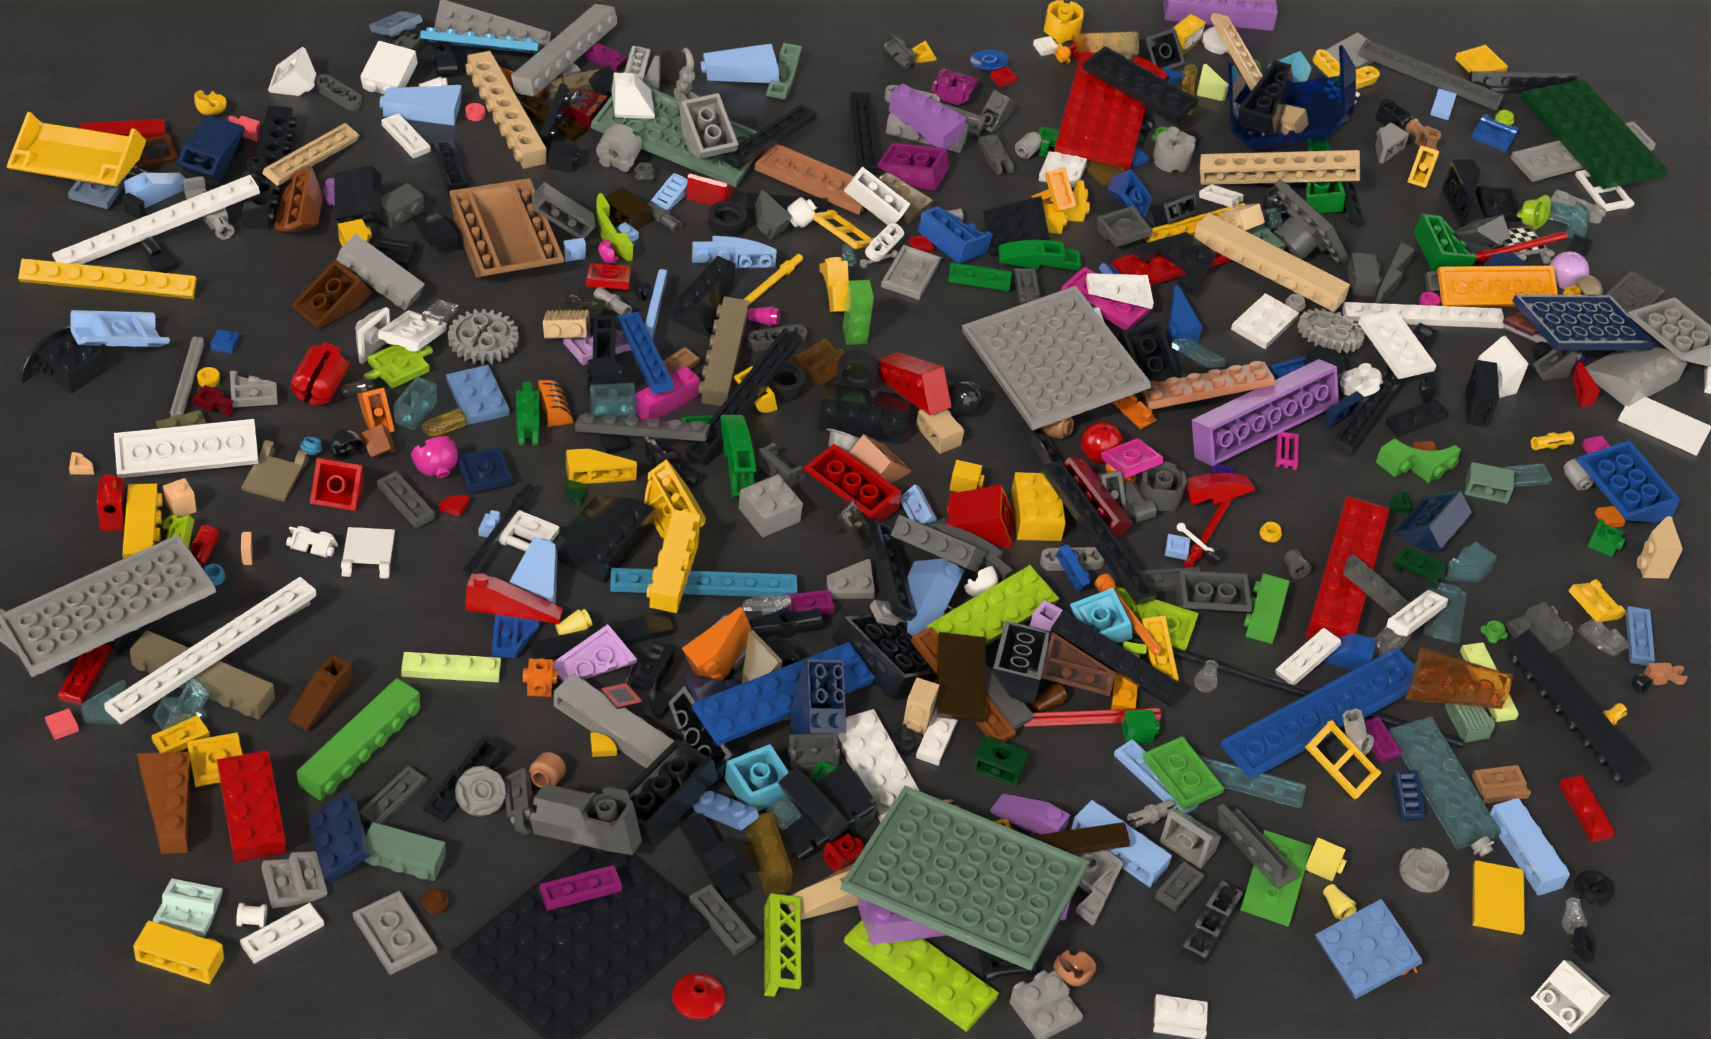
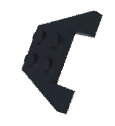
M1187 232L1140 244L1132 249V254L1145 263L1160 254L1186 272L1187 275L1179 279L1178 285L1190 295L1194 294L1196 287L1201 283L1203 276L1211 267L1217 254Z

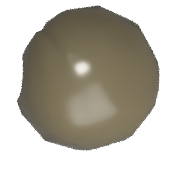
M1584 275L1575 280L1576 285L1580 287L1584 295L1603 294L1602 285L1597 278L1591 275Z

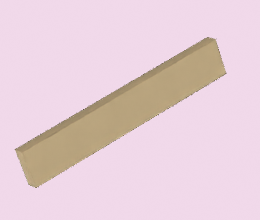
M344 123L267 166L262 174L279 186L291 179L294 173L310 166L312 167L356 142L360 135Z

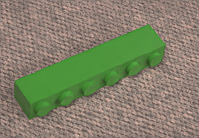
M396 678L297 770L298 786L320 801L328 794L334 793L338 785L345 778L348 779L361 763H365L378 747H382L386 743L388 737L394 732L399 731L407 719L418 713L420 709V692Z

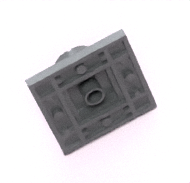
M1279 179L1275 183L1278 190L1276 194L1282 200V205L1287 209L1286 212L1289 218L1274 231V234L1285 244V248L1291 254L1293 253V256L1301 260L1317 247L1321 252L1328 251L1330 258L1336 264L1341 263L1346 267L1350 259L1334 227L1283 180Z

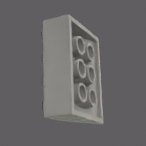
M1674 297L1628 312L1627 316L1681 360L1705 366L1711 365V326L1677 298Z
M1653 346L1652 350H1616L1585 368L1597 385L1621 404L1629 407L1642 398H1648L1679 381L1687 362L1678 358L1670 350Z

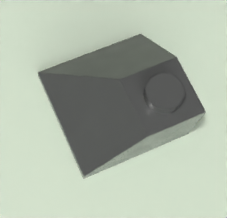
M1503 215L1474 220L1454 231V236L1458 240L1480 246L1492 245V248L1503 245V241L1510 237Z

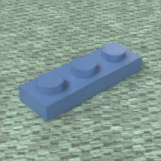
M1628 606L1625 616L1630 663L1648 666L1649 663L1655 662L1650 610Z
M711 790L705 792L692 805L695 812L703 813L704 816L740 831L759 818L757 809Z

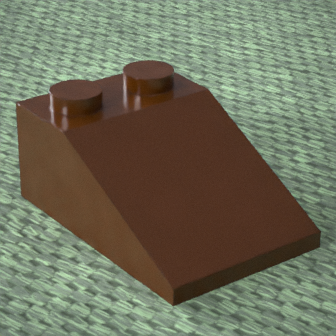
M335 259L297 298L291 307L320 329L358 309L372 292L361 279Z

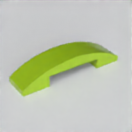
M600 193L597 196L596 224L599 234L603 240H610V245L614 247V252L627 261H632L633 243L626 232H616L609 220L610 205L604 195Z

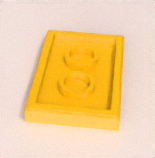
M1475 860L1473 864V926L1523 934V869Z

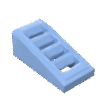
M674 173L651 201L660 208L670 211L687 195L688 179Z

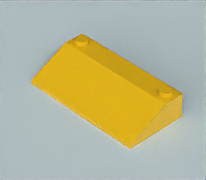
M27 112L6 167L12 170L117 187L140 159L146 140L136 129H131L128 137L46 124L39 121L31 112Z

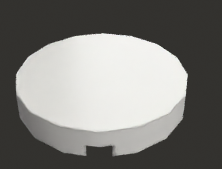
M1215 27L1204 31L1202 42L1207 50L1219 55L1224 54V52L1230 54Z

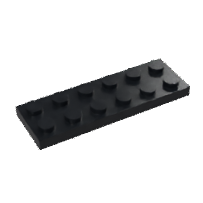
M1104 46L1083 63V70L1175 123L1198 104L1199 99L1107 46Z

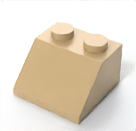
M1667 516L1651 532L1648 540L1644 543L1641 555L1637 558V567L1641 570L1643 578H1669L1683 550L1671 516Z

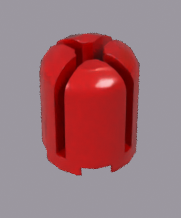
M325 342L322 345L310 346L291 380L292 392L299 400L305 402L311 392L313 395L309 400V405L322 406L330 402L350 367L349 360L348 362L345 361L344 357L340 354L341 350Z

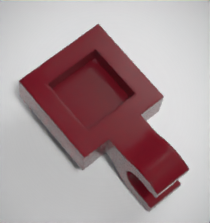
M204 385L192 398L194 406L210 412L217 408L227 417H230L235 412V409L230 408L233 400L225 398L224 392Z

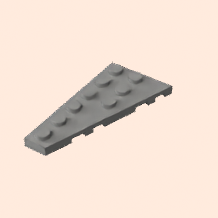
M440 0L434 28L441 31V33H446V30H455L460 35H465V32H474L479 37H485V34L497 35L499 39H504V36L516 37L518 41H524V38L535 39L541 46V49L550 43L551 32L447 0Z

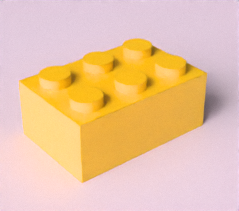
M1015 472L1011 493L1017 540L1061 541L1065 527L1063 501L1043 473Z

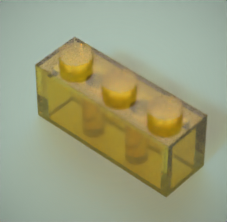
M773 813L758 814L759 818L747 826L746 836L749 845L754 848L759 868L758 872L765 893L769 895L770 893L791 890L793 872Z

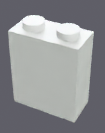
M378 41L360 76L363 89L385 95L386 88L406 87L418 64L416 51Z

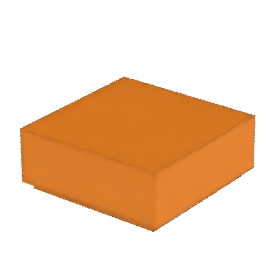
M1614 506L1596 509L1595 514L1598 520L1600 518L1603 519L1604 524L1614 528L1624 526L1626 521Z

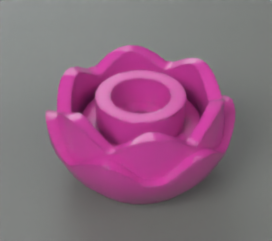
M604 239L599 244V253L605 263L615 264L619 257L615 254L614 247L610 245V240L605 241Z

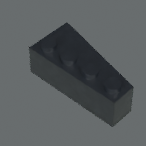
M1277 60L1272 62L1238 108L1239 126L1271 136L1275 135L1293 83L1291 64Z

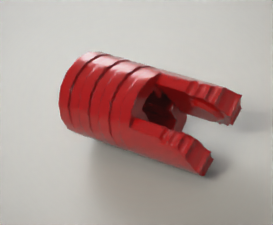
M202 525L189 548V551L201 565L206 564L220 537L219 531L213 526Z

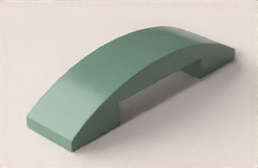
M783 43L778 62L779 82L770 81L766 96L784 100L787 98L797 71L802 46Z

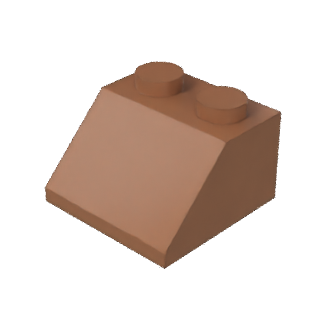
M864 434L848 453L889 483L908 475L912 471L884 443Z

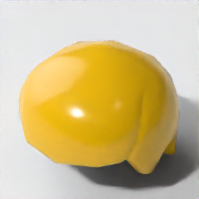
M202 90L194 94L196 109L202 115L214 116L226 109L227 102L223 95L215 94L214 91H211L209 95H205Z

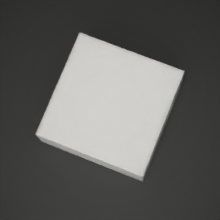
M1051 36L1035 39L1033 43L1041 56L1053 54L1054 50L1058 48Z

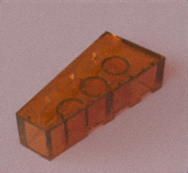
M1421 647L1414 663L1405 699L1502 709L1509 695L1513 675Z

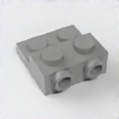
M1055 970L1050 973L1041 971L1035 976L1034 981L1028 984L1022 981L1013 988L1009 1003L1036 1039H1047L1080 1022L1083 1017L1082 1013L1068 996L1069 988Z

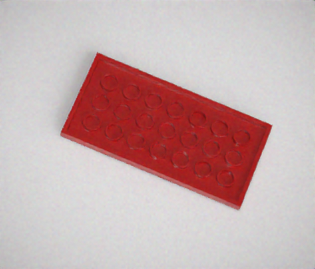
M1082 51L1054 152L1078 156L1087 160L1130 170L1146 105L1083 70V63L1092 57L1094 53ZM1138 64L1152 73L1155 71L1153 67Z

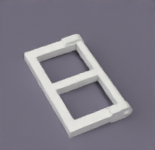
M1586 170L1576 172L1575 176L1594 201L1601 205V207L1603 206L1606 211L1626 209L1634 206L1633 200L1629 198L1621 186L1602 189L1600 186L1593 188L1586 179V177L1590 176ZM1616 190L1623 199V201L1606 204L1598 193Z

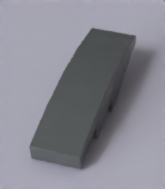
M986 666V695L1015 730L1032 721L1034 715L1023 702L1011 698L992 673L993 671Z

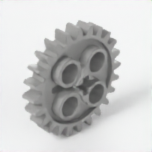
M1317 308L1314 311L1308 309V312L1304 311L1303 315L1300 316L1297 326L1299 332L1303 333L1302 337L1308 338V342H1315L1314 346L1321 345L1322 347L1335 349L1339 353H1341V350L1346 353L1349 350L1352 352L1355 349L1359 350L1365 338L1363 329L1359 328L1360 325L1358 323H1354V319H1348V315L1342 316L1340 312L1334 313L1331 310L1327 312L1324 308L1321 311Z
M474 309V314L466 311L465 317L458 315V320L453 319V325H449L448 340L449 346L452 347V352H457V357L464 355V361L471 358L473 364L477 360H480L482 365H484L485 360H488L491 364H493V359L501 362V356L508 358L509 353H514V348H517L519 333L518 327L514 326V321H509V316L502 318V312L494 314L493 309L489 313H486L485 309H482L481 313Z

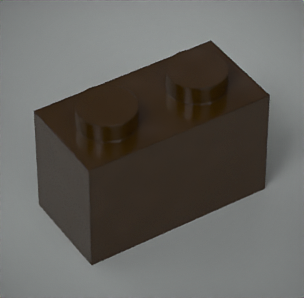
M621 187L605 196L610 205L609 216L620 225L626 222L637 231L650 223L651 207L626 188Z

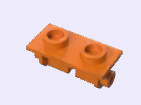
M1134 395L1124 397L1112 403L1140 429L1157 421L1152 414V410L1148 409L1141 401L1137 402V398Z

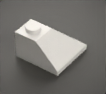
M301 47L276 66L268 91L271 93L300 96L305 91L309 92L314 87L316 72L304 47Z
M614 73L612 99L615 117L654 119L651 89L634 73Z
M385 307L368 314L355 325L359 363L364 364L368 360V356L377 353L387 344L385 340L378 338V333L381 328L390 323L388 308Z

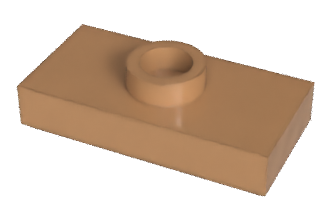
M684 347L663 360V363L670 375L685 366L689 369L694 368L700 364V358Z

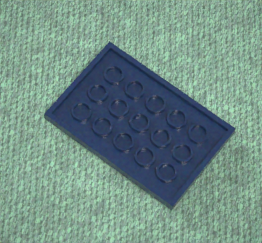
M1515 294L1512 300L1518 307V310L1535 326L1540 335L1551 344L1553 349L1558 351L1652 350L1655 344L1644 330L1627 316L1628 313L1611 295Z

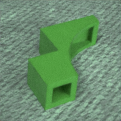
M1394 438L1380 448L1376 463L1394 477L1411 469L1429 483L1435 478L1439 479L1448 469L1452 470L1459 462L1458 457L1461 449L1453 445L1443 450L1426 451L1409 447Z

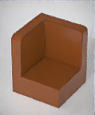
M383 424L361 433L371 457L378 456L387 451L391 453L397 452L390 431Z

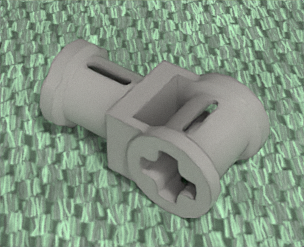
M225 207L202 216L205 224L211 230H216L217 238L226 240L234 234V227L229 224L228 213Z

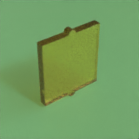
M1095 161L1087 162L1085 171L1103 187L1110 184L1112 177L1125 172L1123 168Z

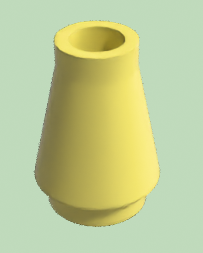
M579 609L559 624L555 625L559 636L586 630L593 626L590 616L585 609L581 611Z
M1331 884L1324 889L1323 894L1335 918L1343 920L1356 913L1355 902L1339 890L1336 885Z

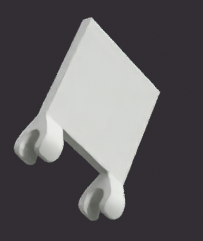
M348 527L344 555L341 562V576H351L352 563L379 564V578H389L395 530Z

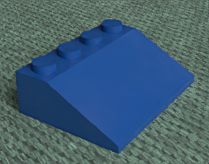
M1630 440L1577 457L1576 461L1625 520L1656 523L1664 520L1667 516L1673 517L1680 498Z

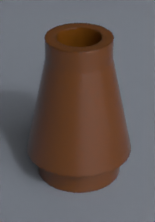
M1050 683L1036 697L1035 703H1031V706L1035 712H1042L1063 704L1064 700L1067 699V693L1060 683Z

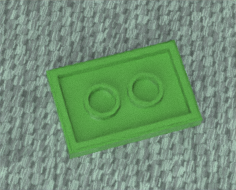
M1183 736L1143 753L1142 759L1183 811L1216 797L1224 791V787Z

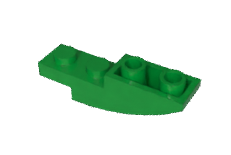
M1024 240L998 246L999 263L1038 270L1040 265L1079 271L1081 267L1079 251L1064 248L1063 242Z
M721 415L724 459H728L731 498L739 499L740 490L754 484L753 474L756 472L753 446L743 415Z

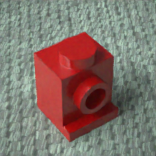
M848 833L831 844L830 842L825 844L823 860L834 872H837L855 863L863 851L864 845L858 837L853 839Z

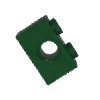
M984 735L974 755L971 771L1017 787L1025 770L1029 751Z

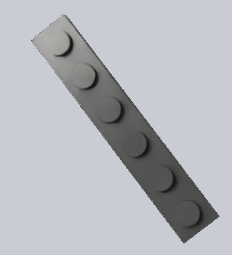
M585 413L580 415L575 422V432L706 441L710 434V424H704L701 421L686 423L680 420L660 421L658 418L646 420L638 419L635 416L619 418L615 415L595 416L592 413Z

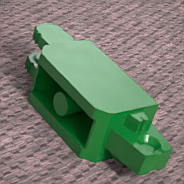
M523 382L522 391H516L517 438H519V445H524L525 438H532L533 445H538L539 392L532 391L531 382Z

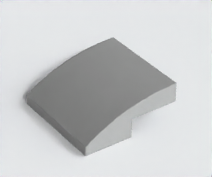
M316 851L295 852L290 854L289 859L263 861L261 869L272 909L311 902L327 895Z

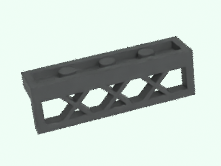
M1224 803L1217 806L1218 826L1276 889L1297 878V871L1238 808L1231 812Z

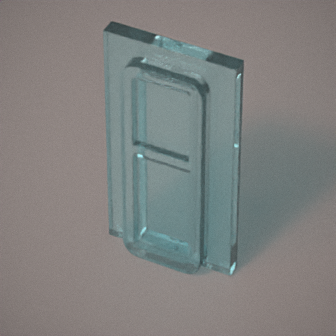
M1440 583L1437 585V589L1430 587V591L1447 598L1448 602L1444 609L1425 622L1423 635L1459 644L1467 592L1461 591L1457 586Z

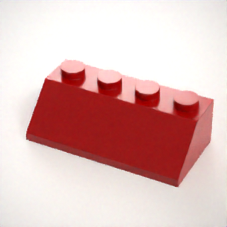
M836 444L831 445L804 467V471L871 519L884 521L899 509L901 491Z

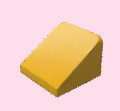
M926 40L912 48L916 54V63L937 60Z

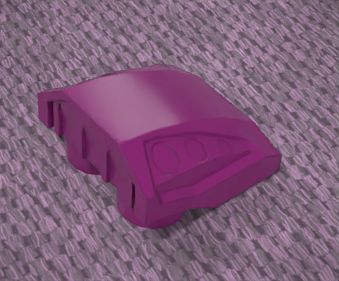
M943 68L933 82L932 92L940 97V101L959 105L968 101L972 91L979 83V78Z

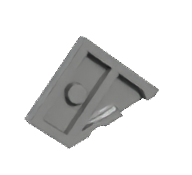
M230 371L232 407L278 405L276 382L261 380L254 376H249L247 379L238 376L236 371Z
M870 559L827 575L826 586L827 590L830 591L832 599H874L875 591Z

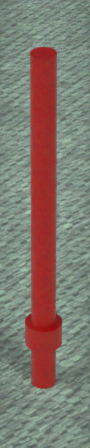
M1561 232L1493 250H1480L1475 254L1477 256L1475 262H1485L1494 254H1508L1566 240L1567 234L1566 232Z
M1234 498L1220 503L1199 538L1205 545ZM1197 543L1189 550V556L1184 563L1185 568H1192L1204 553V549Z

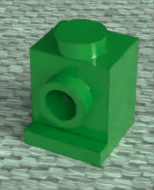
M1600 518L1587 547L1613 557L1615 550L1620 551L1624 544L1623 531L1604 524V520Z

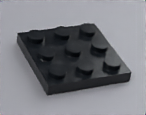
M1042 196L983 211L986 232L988 231L993 234L989 245L991 257L999 255L998 246L1001 244L1024 240H1050Z

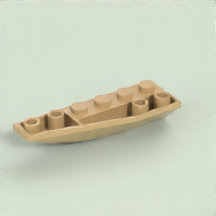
M853 864L790 895L800 897V920L858 905L859 897L841 890V883ZM785 904L788 913H792L793 905Z

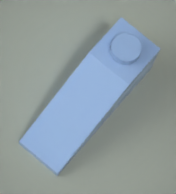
M141 173L124 181L125 192H129L143 200L146 208L183 191V180L186 178L181 173Z

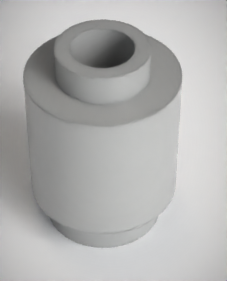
M1036 132L1027 133L1015 144L1016 153L1021 158H1030L1041 147V136Z
M1572 459L1565 464L1563 468L1564 474L1576 490H1587L1593 485V480L1576 459Z

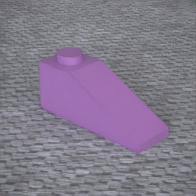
M1004 793L990 810L992 814L1001 819L1008 818L1010 824L1031 836L1066 831L1070 814L1049 802Z

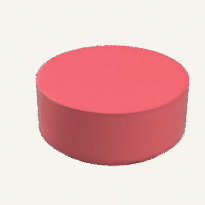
M479 103L467 105L465 108L466 118L471 121L484 119L485 107Z

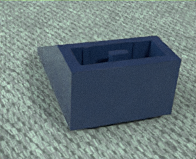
M207 115L184 144L176 164L188 173L222 183L245 127Z
M805 659L790 708L791 735L847 733L844 660Z

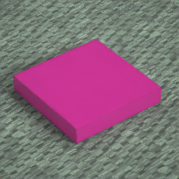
M1139 438L1102 452V460L1115 470L1121 471L1122 475L1126 478L1163 463V456Z

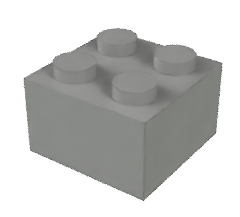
M777 474L741 489L738 508L763 538L800 522L803 503Z

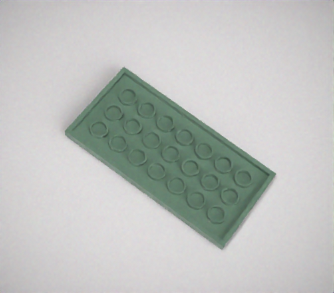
M652 88L650 89L654 106V119L615 117L611 96L591 122V128L601 133H604L607 128L614 124L628 126L634 130L633 134L636 137L639 135L642 139L643 150L733 187L738 185L755 160L753 159L737 170L723 162V154L698 159L689 152L683 137L680 105L674 97ZM729 120L738 144L758 132Z

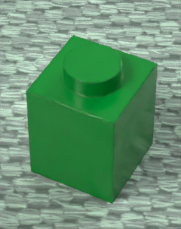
M1125 710L1121 724L1124 742L1127 743L1133 739L1137 744H1153L1155 735L1159 733L1158 719L1155 720L1154 711Z

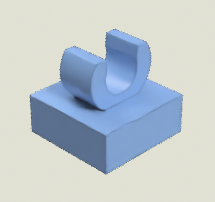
M491 510L490 514H485L478 529L479 536L488 537L502 518L500 517V512Z

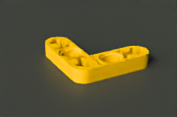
M1317 50L1312 59L1314 64L1344 91H1353L1376 83L1380 76V72L1372 66H1365L1348 72L1325 50Z

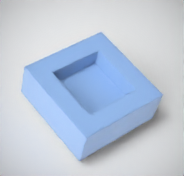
M626 222L615 227L617 233L626 232L631 242L639 239V232Z
M584 238L563 241V258L565 262L585 259L586 242Z
M1168 534L1165 556L1187 560L1190 538Z

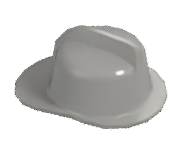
M826 429L830 432L829 447L836 444L847 453L850 452L860 439V437H855L838 430Z

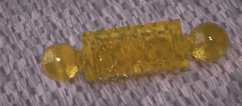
M1190 64L1183 70L1185 77L1182 79L1181 88L1183 91L1194 96L1195 78L1198 75V69L1195 65ZM1194 107L1190 112H1188L1187 115L1192 114L1195 111L1196 107Z

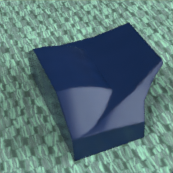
M1514 253L1494 254L1489 260L1482 262V266H1524V261Z

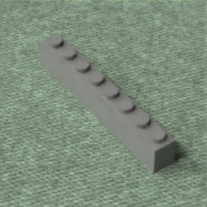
M594 4L511 75L514 92L529 96L538 94L617 25L615 7Z

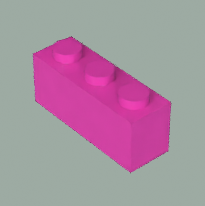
M686 366L670 374L674 390L652 394L648 386L636 393L634 413L641 419H660L698 397L700 378Z

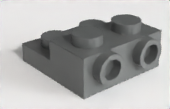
M1133 206L1097 217V231L1105 241L1110 240L1115 247L1152 235V229Z
M1546 602L1527 609L1525 615L1508 622L1506 629L1514 638H1517L1529 629L1549 653L1568 645L1574 634L1572 625L1567 621L1563 622L1558 616L1557 609L1554 606H1549Z

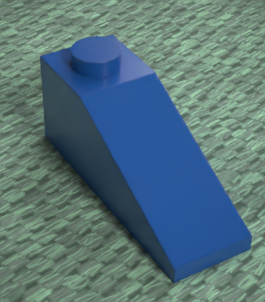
M1179 285L1174 286L1167 327L1168 336L1172 338L1176 346L1198 342L1202 325Z

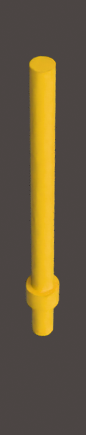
M797 254L791 260H786L780 265L779 270L743 300H749V305L784 275H789L794 271L795 266L803 260L802 255Z

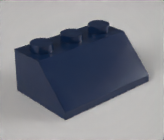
M1461 491L1426 496L1398 527L1395 534L1422 551H1439L1456 534L1457 529L1466 522L1472 511Z

